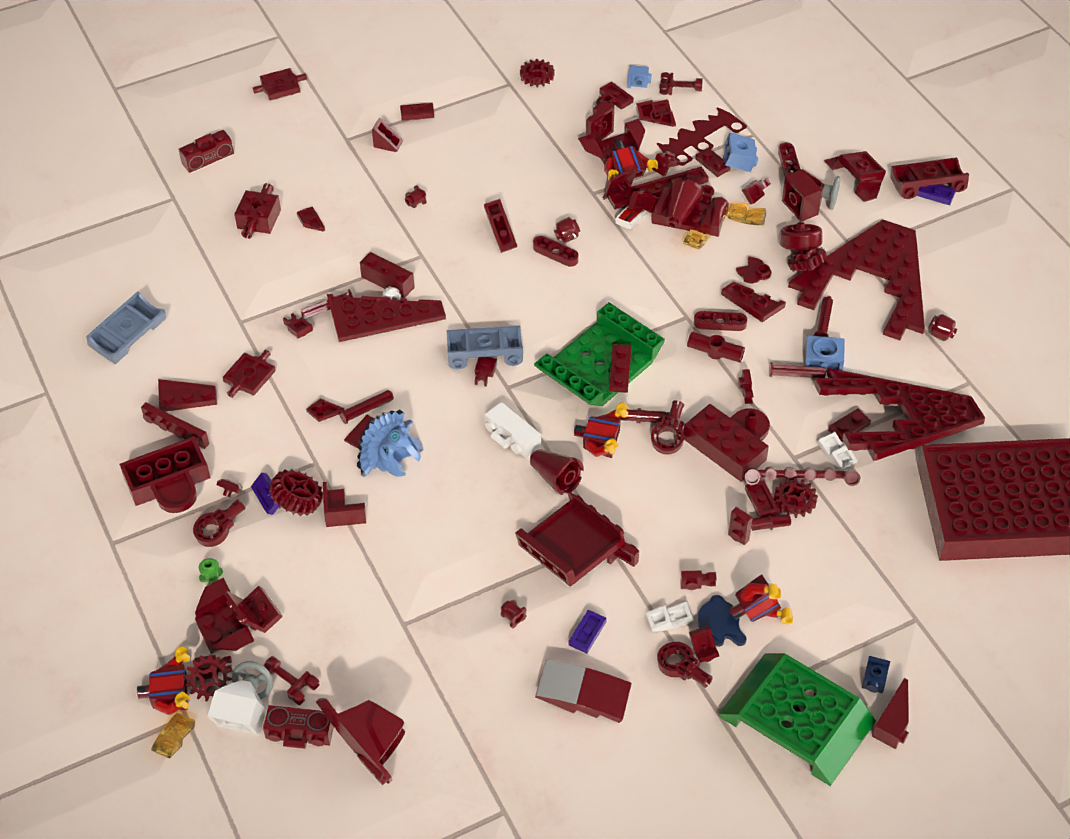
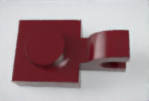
M768 178L763 181L755 180L742 189L750 205L756 203L765 195L763 189L771 183Z

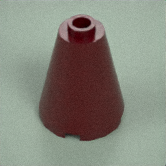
M676 178L671 182L665 221L669 227H680L704 196V193L702 194L703 189L696 182L690 179L681 181V178Z
M542 449L534 451L530 456V465L558 494L563 495V493L572 492L581 482L582 477L580 473L581 470L584 472L583 463L577 458Z

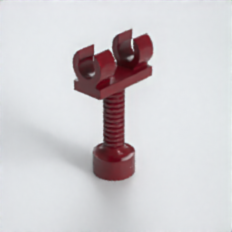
M663 72L661 73L659 93L662 95H672L673 87H693L695 91L702 92L703 78H696L692 82L674 81V73Z
M271 656L263 666L271 675L276 673L292 685L287 690L288 698L300 706L305 701V695L300 690L305 685L312 690H316L320 686L318 684L319 680L308 671L297 679L280 667V660Z

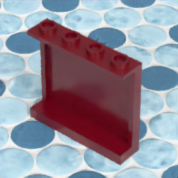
M569 491L567 492L569 502L527 533L520 528L515 532L521 548L571 587L623 546L625 540L623 536L624 531L618 524H613L606 515H601L597 512L593 505H588L579 495L576 496Z

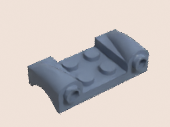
M137 291L86 336L87 344L97 353L112 363L117 364L128 354V348L150 328L154 330L166 319L165 310L152 306Z
M520 326L446 330L448 363L452 369L459 370L467 366V358L504 356L505 363L510 366H516L523 362Z

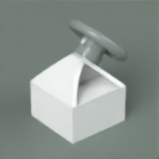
M246 661L235 667L232 673L233 683L215 690L207 716L218 727L259 736L266 714V709L261 699L270 694L273 680L271 674L263 665L253 661ZM254 668L262 674L256 676L249 674L244 669ZM239 675L243 678L241 681L238 679ZM266 681L265 690L257 693L258 684Z

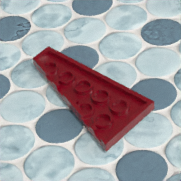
M327 294L339 342L446 319L441 300L419 299L418 301H407V298L391 300L390 297L362 296L357 298L350 297V295L340 297Z

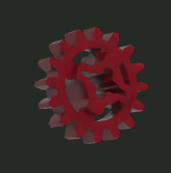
M536 59L535 61L530 60V63L524 62V65H521L520 77L525 85L530 83V87L536 85V87L542 85L544 87L545 83L550 84V80H554L555 69H553V65H550L549 61L545 63L544 59L541 61Z
M823 247L807 248L791 256V259H788V265L792 272L812 271L827 259V254Z
M794 478L793 482L786 479L785 484L780 482L779 487L775 488L774 501H776L777 507H780V513L786 511L788 515L794 514L795 518L798 517V514L805 517L806 512L811 514L812 509L816 508L818 495L815 494V488L811 489V483L804 484V479L800 482H797V478Z
M209 654L207 660L200 656V662L192 661L194 664L193 668L187 667V670L191 673L190 675H185L186 679H190L186 687L192 686L193 689L190 694L197 692L198 700L201 696H205V701H208L209 696H214L215 691L206 693L208 687L215 685L220 689L227 685V681L232 680L231 677H227V673L231 672V669L225 670L224 667L227 662L219 663V656L215 660H212L211 654ZM211 663L209 669L203 671L198 669L203 664ZM218 667L223 673V680L217 677L216 670ZM212 672V677L218 683L209 682L205 684V679L199 673L208 674ZM194 676L200 679L201 685L199 689L194 684Z

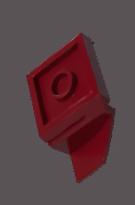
M636 119L625 123V133L599 142L595 140L592 134L580 137L578 140L586 152L599 157L605 165L611 152L615 151L613 144L617 141H623L625 148L633 146L636 151H640L646 130L640 120Z
M867 151L841 154L840 156L824 160L832 170L845 167L854 175V178L859 181L854 193L863 202L877 198L886 170Z
M224 578L204 588L195 611L196 624L210 654L220 650L237 651L254 642L248 626L238 621L236 618L238 614L226 603L227 598L224 594L227 591L230 592V589Z

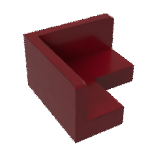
M323 482L326 527L366 524L365 503L345 505L344 489L328 490L327 482Z

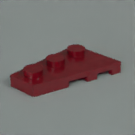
M732 282L721 291L722 296L761 322L784 309L786 305L785 301H774L771 299V296L756 294L754 289L736 282Z
M158 379L159 409L165 412L217 405V392L214 385Z

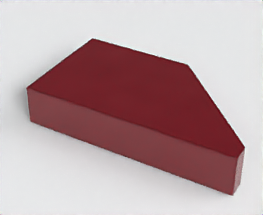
M313 206L297 212V217L303 227L322 232L325 231V226Z

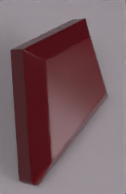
M319 399L306 409L318 422L339 415V410H345L343 407L323 399Z
M229 479L218 480L216 484L224 488L223 495L230 497L232 492L239 494L243 488L240 483Z

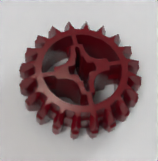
M284 469L283 472L279 471L271 481L269 492L271 493L270 498L274 499L273 503L279 504V508H284L286 512H292L293 515L297 513L299 516L303 514L308 516L310 513H314L322 502V487L318 486V482L314 481L313 477L307 476L306 473H301L300 470L295 472L293 469H290V471Z

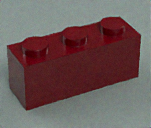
M369 252L359 262L362 278L384 289L389 286L397 288L401 298H405L415 288L412 272L372 252Z

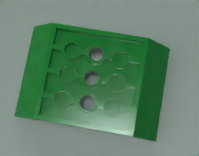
M608 302L597 311V322L556 356L552 357L546 353L534 363V366L589 405L604 406L619 393L609 392V372L611 371L613 344L632 345L630 383L653 363L665 339ZM588 352L590 355H582V353ZM596 362H603L604 364H603V365H602V364L596 365L595 363H596Z
M785 653L764 654L718 713V717L734 727H737L742 721L813 766L811 775L830 787L876 723L875 718L859 697ZM813 690L816 695L813 697L807 696L805 691ZM795 705H801L805 710L803 712H797L793 709V707ZM790 721L793 726L786 728L781 722Z

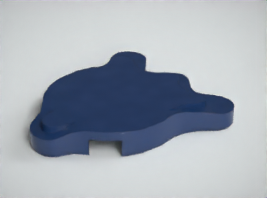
M720 595L712 596L710 601L700 608L698 612V626L702 628L709 625L716 646H723L725 639L731 640L737 646H743L746 644L747 638L739 628L740 618L734 619L729 611L734 606L725 601Z

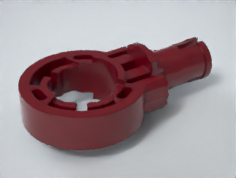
M677 400L672 401L667 420L666 416H662L661 421L652 429V446L661 454H674L683 446L684 432L682 428L684 422L680 421L679 423L684 403L679 401V404H677ZM666 431L672 432L676 436V446L674 447L673 443L670 445L661 443L659 435Z
M237 499L225 510L217 509L214 513L202 515L193 526L195 538L205 547H214L221 544L227 538L229 529L234 526L232 520L245 510L246 507ZM207 525H218V531L213 534L212 539L210 536L203 534L202 529H205Z
M670 642L662 646L658 651V667L666 676L680 677L684 681L686 678H692L704 688L708 687L706 683L710 685L713 677L699 668L700 661L693 656V651L687 644ZM677 651L685 657L683 661L676 663V665H671L666 661L670 655L677 654Z

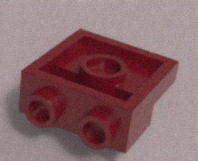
M607 101L596 105L593 108V115L586 119V135L592 134L597 142L614 132V106Z

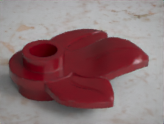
M748 257V266L736 268L739 276L744 277V282L750 284L757 283L760 280H767L772 275L770 267L764 264L762 260L754 257Z

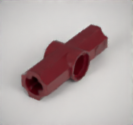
M691 332L687 342V347L706 352L712 359L726 358L740 363L745 353V347L726 342L720 335L709 337Z

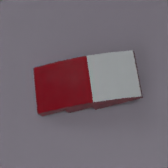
M546 659L535 698L573 714L576 711H580L594 718H598L601 715L620 723L624 718L632 683L590 668Z

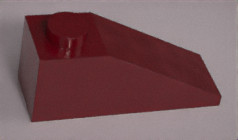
M498 199L484 204L485 213L501 253L517 248L518 246L501 200Z
M906 678L903 679L876 723L872 735L873 738L894 749L898 747L899 743L904 744L909 735V732L906 731L909 724L908 679Z

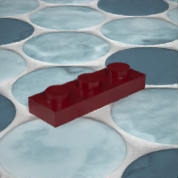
M613 344L609 392L628 393L632 345Z

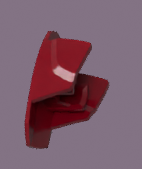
M326 698L318 699L316 703L379 783L384 785L393 781L383 765L393 754L405 735V730L402 729L404 721L370 700L337 713Z

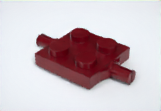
M291 68L259 76L261 85L252 87L254 94L264 92L269 100H274L300 93L298 82L307 80L306 73L296 76Z
M264 350L258 357L244 352L222 377L223 382L233 386L227 392L229 397L233 398L238 391H244L254 396L275 373V366L265 361L271 355L268 350Z

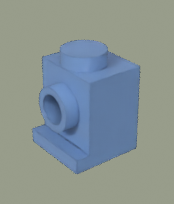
M630 65L627 88H631V86L647 88L648 83L651 84L652 74H649V67Z

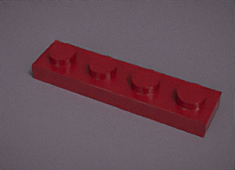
M147 402L141 406L143 418L146 422L153 423L162 430L175 434L180 439H188L194 436L198 445L204 449L209 445L206 431Z

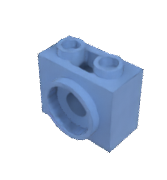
M729 133L724 144L723 160L725 165L751 172L753 166L756 167L758 163L755 139Z
M807 336L805 366L825 367L826 372L828 368L843 371L845 339Z

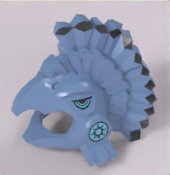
M391 410L388 413L383 412L381 415H377L375 420H370V424L366 426L365 431L362 433V439L358 440L360 444L358 449L361 452L357 455L359 459L357 467L361 470V476L365 477L372 469L378 468L384 472L388 471L394 476L402 477L406 475L405 472H402L403 466L400 464L403 459L413 456L418 462L420 461L421 455L419 451L424 449L419 439L411 437L408 433L410 430L409 426L413 421H403L405 413L402 410Z

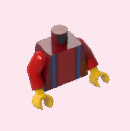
M617 141L613 144L615 151H612L606 160L604 171L609 181L611 178L638 166L639 168L635 175V178L644 176L646 168H648V172H652V168L658 169L657 160H650L639 151H636L635 147L625 148L623 141Z
M621 402L616 406V410L608 414L589 417L587 426H575L574 436L582 437L583 448L595 457L603 455L612 458L616 452L615 448L619 446L617 440L621 426L620 415L623 418L627 417L628 412L626 410L628 406Z
M762 574L736 592L735 596L739 604L729 609L735 620L746 614L751 622L765 616L774 618L780 616L782 623H793L792 610L790 608L780 610L781 606L777 599L781 598V589L776 584L769 585Z
M183 646L178 647L175 651V656L168 663L156 671H152L149 674V685L137 686L138 699L149 698L153 709L167 715H171L178 710H188V699H190L186 687L187 679L185 675H187V672L182 663L183 661L188 662L190 660V655L186 654L189 650Z

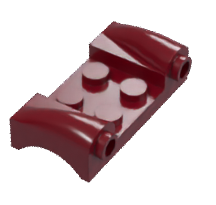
M955 157L891 166L890 178L904 199H912L918 195L919 187H928L929 185L936 184L943 185L948 183L956 192H962L968 187L969 173L962 172L959 160Z
M670 187L663 188L652 211V224L669 227L665 221ZM714 197L710 205L699 203L685 222L676 228L719 237L724 218L728 216L729 203L723 197Z

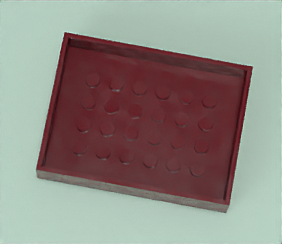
M1070 438L929 444L921 446L917 467L939 561L1070 555Z

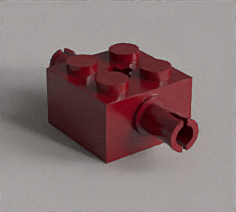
M265 183L261 192L245 190L234 213L237 229H242L241 235L246 239L247 236L248 239L252 238L253 232L271 234L281 211L279 195L271 194L274 190L271 184L267 186V183Z

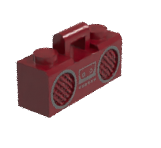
M224 129L212 135L209 133L195 139V143H190L178 149L181 163L189 173L234 154L232 140Z
M268 705L263 725L266 739L273 742L281 740L283 741V747L306 749L307 741L314 746H330L334 726L323 711Z

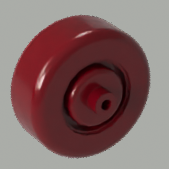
M799 222L785 226L780 230V245L788 250L799 252L807 248L820 247L823 243V231L817 225Z

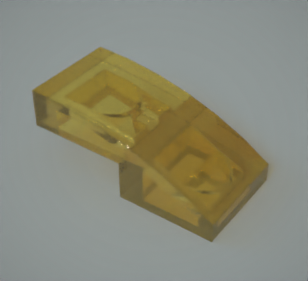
M730 204L727 216L731 220L744 224L764 225L766 208L748 209V204Z
M691 229L685 237L683 244L699 250L705 245L711 235Z
M176 713L158 735L151 751L170 759L182 747L183 739L195 727V720Z

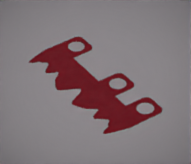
M717 107L718 115H708L709 121H693L695 131L681 128L677 134L678 139L669 138V144L657 143L663 153H666V151L672 152L676 155V158L679 155H685L688 160L686 162H679L680 166H684L693 160L690 155L683 151L686 148L693 146L701 152L703 150L698 147V144L704 142L712 149L714 145L706 140L705 137L723 126H726L734 133H739L746 129L747 125L730 112ZM733 123H740L742 128L736 130L731 125Z

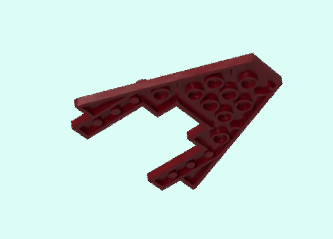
M882 219L827 255V259L820 263L819 266H816L814 270L804 271L789 281V288L802 292L797 305L815 310L834 275L851 281L856 270H860L887 279L889 282L884 293L899 297L900 300L884 329L883 335L900 341L906 329L921 334L924 333L925 323L916 230Z
M828 368V378H815L814 386L819 395L874 394L879 404L899 405L906 420H894L892 427L895 431L844 432L842 439L848 450H868L873 461L909 449H916V447L982 425L985 421L984 414L972 396L832 368Z

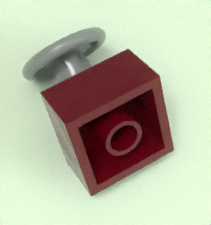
M804 169L788 174L784 180L782 202L800 222L819 214L822 198L830 199L829 209L833 210L838 196L840 176L835 177L833 185L822 183Z

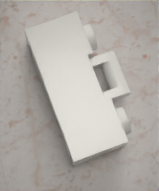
M502 402L485 414V427L492 433L490 437L504 449L511 445L514 453L521 454L526 458L541 447V434Z

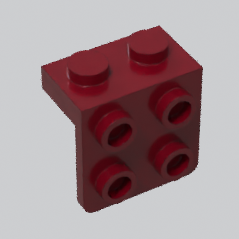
M257 586L245 599L228 591L224 594L227 598V605L238 614L236 616L238 621L243 625H249L254 631L259 630L266 633L283 617L268 594L260 586Z

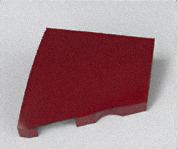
M668 99L657 102L650 100L636 104V111L640 120L672 127L676 126Z

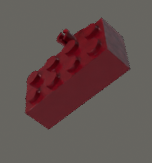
M708 404L684 424V440L742 482L745 480L744 473L747 469H757L767 460L769 445L762 440L769 433L770 421L763 412L757 409H742L732 417H728L712 404Z
M194 436L119 464L135 506L156 499L159 507L169 513H180L191 508L197 499V491L194 484L211 478L205 458Z

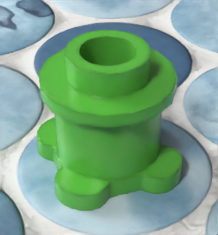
M213 558L204 559L199 564L198 568L201 573L199 580L201 582H209L211 584L217 581L223 574L219 563Z

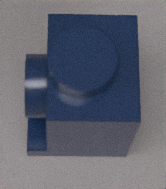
M869 656L862 688L873 693H883L890 661Z

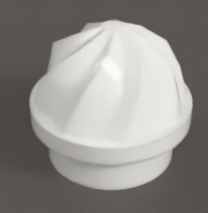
M389 286L383 290V297H390L391 300H400L401 294L397 288Z

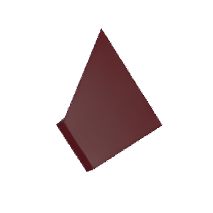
M381 118L376 121L372 128L374 148L397 152L403 139Z

